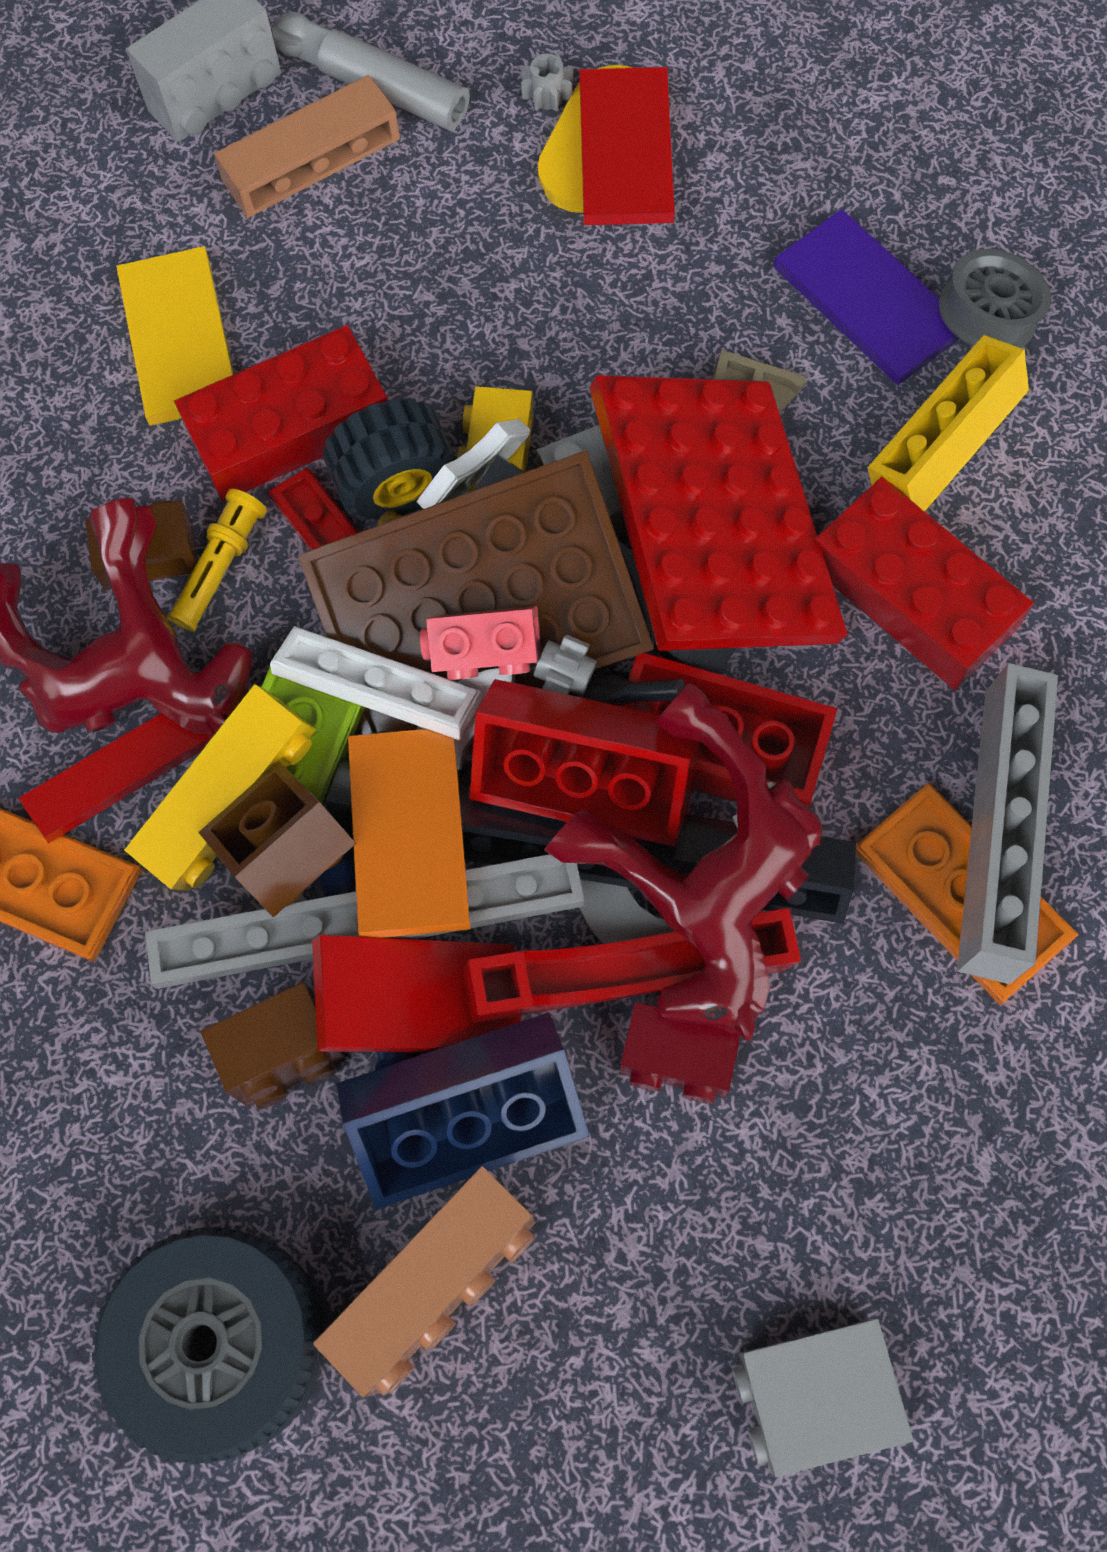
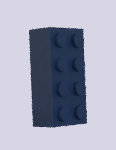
M550 1012L336 1083L343 1126L376 1210L468 1179L482 1166L487 1171H491L590 1137L565 1051Z

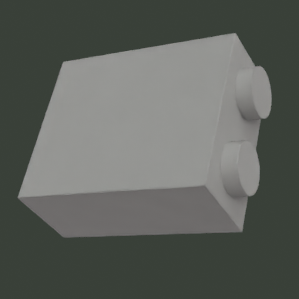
M869 1319L738 1353L741 1366L732 1368L741 1404L751 1402L757 1426L748 1428V1434L757 1465L767 1463L769 1473L774 1477L914 1442L878 1319Z

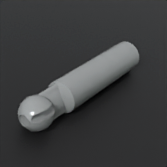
M285 12L274 22L272 28L273 40L277 49L285 56L300 58L318 66L322 73L346 84L353 83L370 75L390 104L449 131H454L466 115L470 100L469 91L466 87L342 31L324 28L311 22L302 13Z

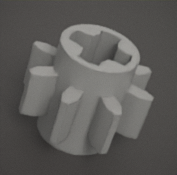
M537 55L530 66L523 65L522 99L532 98L536 111L539 109L558 111V106L563 102V99L569 101L573 94V67L567 66L563 68L559 55Z
M567 635L564 636L561 645L550 640L547 642L536 666L534 677L546 681L543 686L544 690L567 695L571 692L582 697L592 677L597 660L585 656L590 644Z

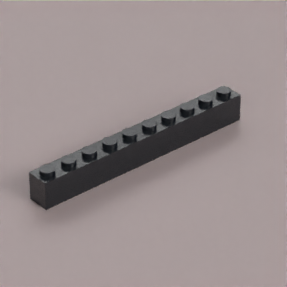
M342 758L325 803L326 810L353 839L349 758ZM458 777L465 860L496 865L549 855L544 849L567 822L470 800L471 778ZM686 814L676 847L634 837L631 838L662 864L679 873L689 874L704 855L726 843L738 833V829L735 823L731 821ZM822 837L820 845L812 849V854L801 866L809 873L804 883L788 899L778 892L762 910L774 911L790 908L791 915L844 924L854 891L856 842ZM577 863L581 880L639 889L617 871L604 865Z

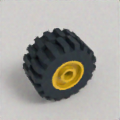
M398 398L390 399L383 403L369 405L367 408L355 412L349 416V419L340 423L334 429L335 433L328 436L325 442L326 448L323 449L324 462L344 509L352 517L358 516L360 520L365 521L371 519L379 521L381 516L390 510H397L402 515L421 508L416 501L445 464L456 460L434 409L430 408L426 402H417L416 399L412 398L398 400Z

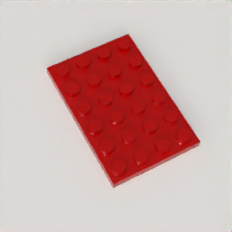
M596 375L589 388L658 650L839 644L848 633L822 550L814 543L817 533L770 381Z

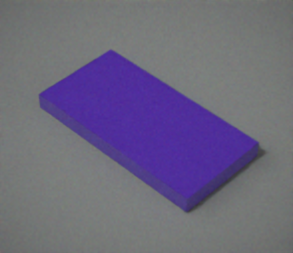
M843 209L836 212L774 259L773 267L898 386L959 340L946 326L941 317L939 298Z

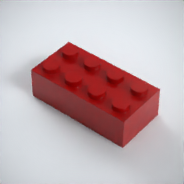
M345 325L174 400V403L221 501L225 502L227 501L225 497L229 489L247 492L323 458V449L326 448L325 442L328 436L335 433L334 429L340 423L345 422L355 412L361 411L375 403H383L388 398L349 326Z
M880 477L817 536L814 541L822 550L832 585L954 691L1021 626L1034 605L1031 599L883 477Z
M641 653L636 655L628 680L635 682L682 679L685 682V686L689 683L695 684L707 696L712 706L727 715L742 740L766 764V783L774 782L776 784L779 781L790 780L792 789L799 801L809 808L838 708L650 654ZM672 701L635 702L622 705V707L661 715ZM699 742L692 789L737 802L736 787L724 762L703 742Z
M494 679L475 715L470 800L568 822L578 811L581 812L587 807L602 821L623 831L630 837L676 847L688 811L699 741L671 736L655 724L660 717L658 714Z

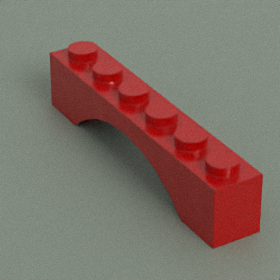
M790 908L758 913L752 920V929L757 934L760 942V948L764 954L763 961L766 963L765 968L768 974L784 972L801 962ZM674 931L600 945L519 951L469 959L463 969L471 1022L474 1024L659 993L665 987L703 972L706 963L698 948Z

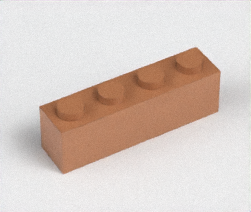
M367 75L215 152L214 156L222 181L247 218L398 141L400 136L396 111L370 75Z

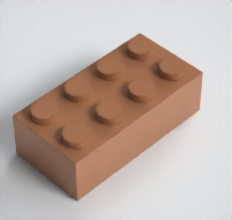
M482 1166L324 1331L313 1345L362 1398L377 1394L378 1392L383 1396L388 1392L391 1394L415 1369L409 1361L411 1356L421 1346L425 1350L429 1348L432 1350L455 1326L456 1323L449 1317L463 1301L467 1305L473 1306L496 1281L489 1274L504 1257L513 1263L535 1240V1237L529 1231L536 1223L533 1216Z

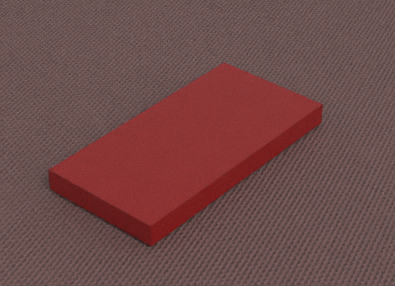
M667 67L579 69L584 225L674 223L675 210Z
M319 935L312 940L318 1051L431 1052L521 1022V1016L472 1024L463 969L469 959L515 952L514 944Z

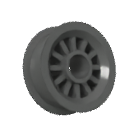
M979 249L962 256L953 268L952 280L945 285L939 297V311L944 323L953 334L971 346H974L983 335L1019 348L1024 347L1032 339L1036 330V323L1045 317L1051 305V292L1041 273L1021 257L996 249Z

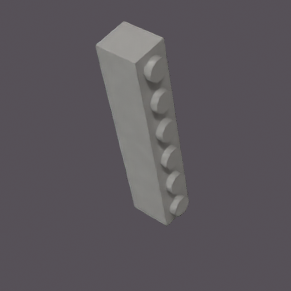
M1008 663L985 691L957 972L1011 984L1036 963L1058 675Z

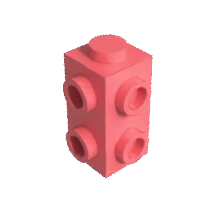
M537 606L435 615L427 618V628L420 630V646L423 659H431L432 672L447 671V679L449 680L478 677V668L498 666L499 675L530 672V663H537L542 654Z

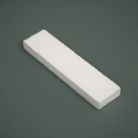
M296 626L292 628L270 662L273 675L457 740L462 738L481 703V690Z

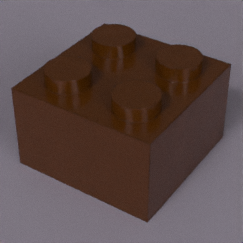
M277 762L198 832L231 874L273 918L286 906L297 901L312 882L326 870L337 865L343 858V855L356 844L325 807L280 762Z
M304 981L200 1031L225 1092L247 1107L255 1104L258 1110L279 1103L288 1096L286 1088L303 1080H306L307 1085H313L328 1079L337 1072L335 1065L346 1060L343 1052L317 1050L315 995Z

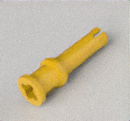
M229 489L226 494L227 505L217 523L210 524L206 531V538L209 543L191 572L171 612L167 615V619L171 623L188 631H196L198 622L217 591L234 556H240L242 553H245L249 546L246 539L257 519H263L268 511L262 502L241 490Z

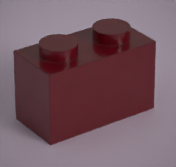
M635 1002L620 1065V1074L630 1076L628 1084L640 1089L660 1091L661 1085L666 1084L683 1088V1098L705 1104H714L715 1096L726 1098L729 1093L740 1034L739 1032L731 1034L725 1029L702 1024L669 1020L662 1017L659 1007Z

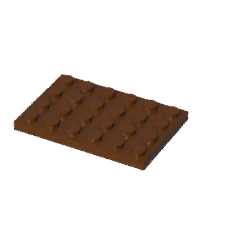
M587 450L297 555L328 638L446 679L447 671L432 672L431 659L424 660L421 653L420 630L427 628L426 619L435 615L537 606L542 652L549 640L561 645L564 636L569 635L590 644L585 656L597 660L595 669L655 649ZM538 662L530 663V672L515 674V683L539 689L542 688L546 681L534 677ZM498 666L478 668V673L498 668ZM455 679L452 681L459 682L462 679ZM365 707L359 722L362 735L417 730L418 728L415 724Z

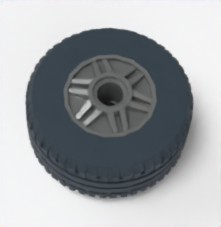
M215 1227L196 1228L194 1230L181 1231L179 1235L172 1234L165 1240L155 1242L154 1247H147L141 1252V1256L135 1257L130 1261L131 1265L125 1267L120 1273L121 1277L116 1279L111 1285L113 1289L110 1293L107 1292L104 1299L106 1303L104 1307L101 1306L98 1313L100 1318L95 1324L97 1333L96 1336H93L92 1345H95V1352H92V1361H95L93 1375L97 1376L95 1384L97 1390L101 1391L102 1395L100 1398L102 1404H106L108 1408L106 1412L110 1418H114L117 1428L119 1430L123 1429L125 1431L124 1435L130 1440L133 1439L135 1444L141 1449L147 1448V1452L150 1454L159 1455L160 1458L165 1460L174 1459V1462L206 1464L227 1460L255 1450L268 1443L271 1439L276 1438L281 1431L292 1424V1420L299 1416L302 1411L301 1409L310 1400L309 1395L314 1392L317 1385L316 1381L322 1371L320 1366L324 1364V1356L313 1345L326 1330L323 1322L325 1320L324 1311L320 1310L322 1304L316 1295L314 1285L309 1282V1276L302 1270L299 1263L293 1260L292 1256L285 1253L277 1245L239 1230ZM213 1329L217 1336V1347L210 1357L205 1349V1338L208 1332Z

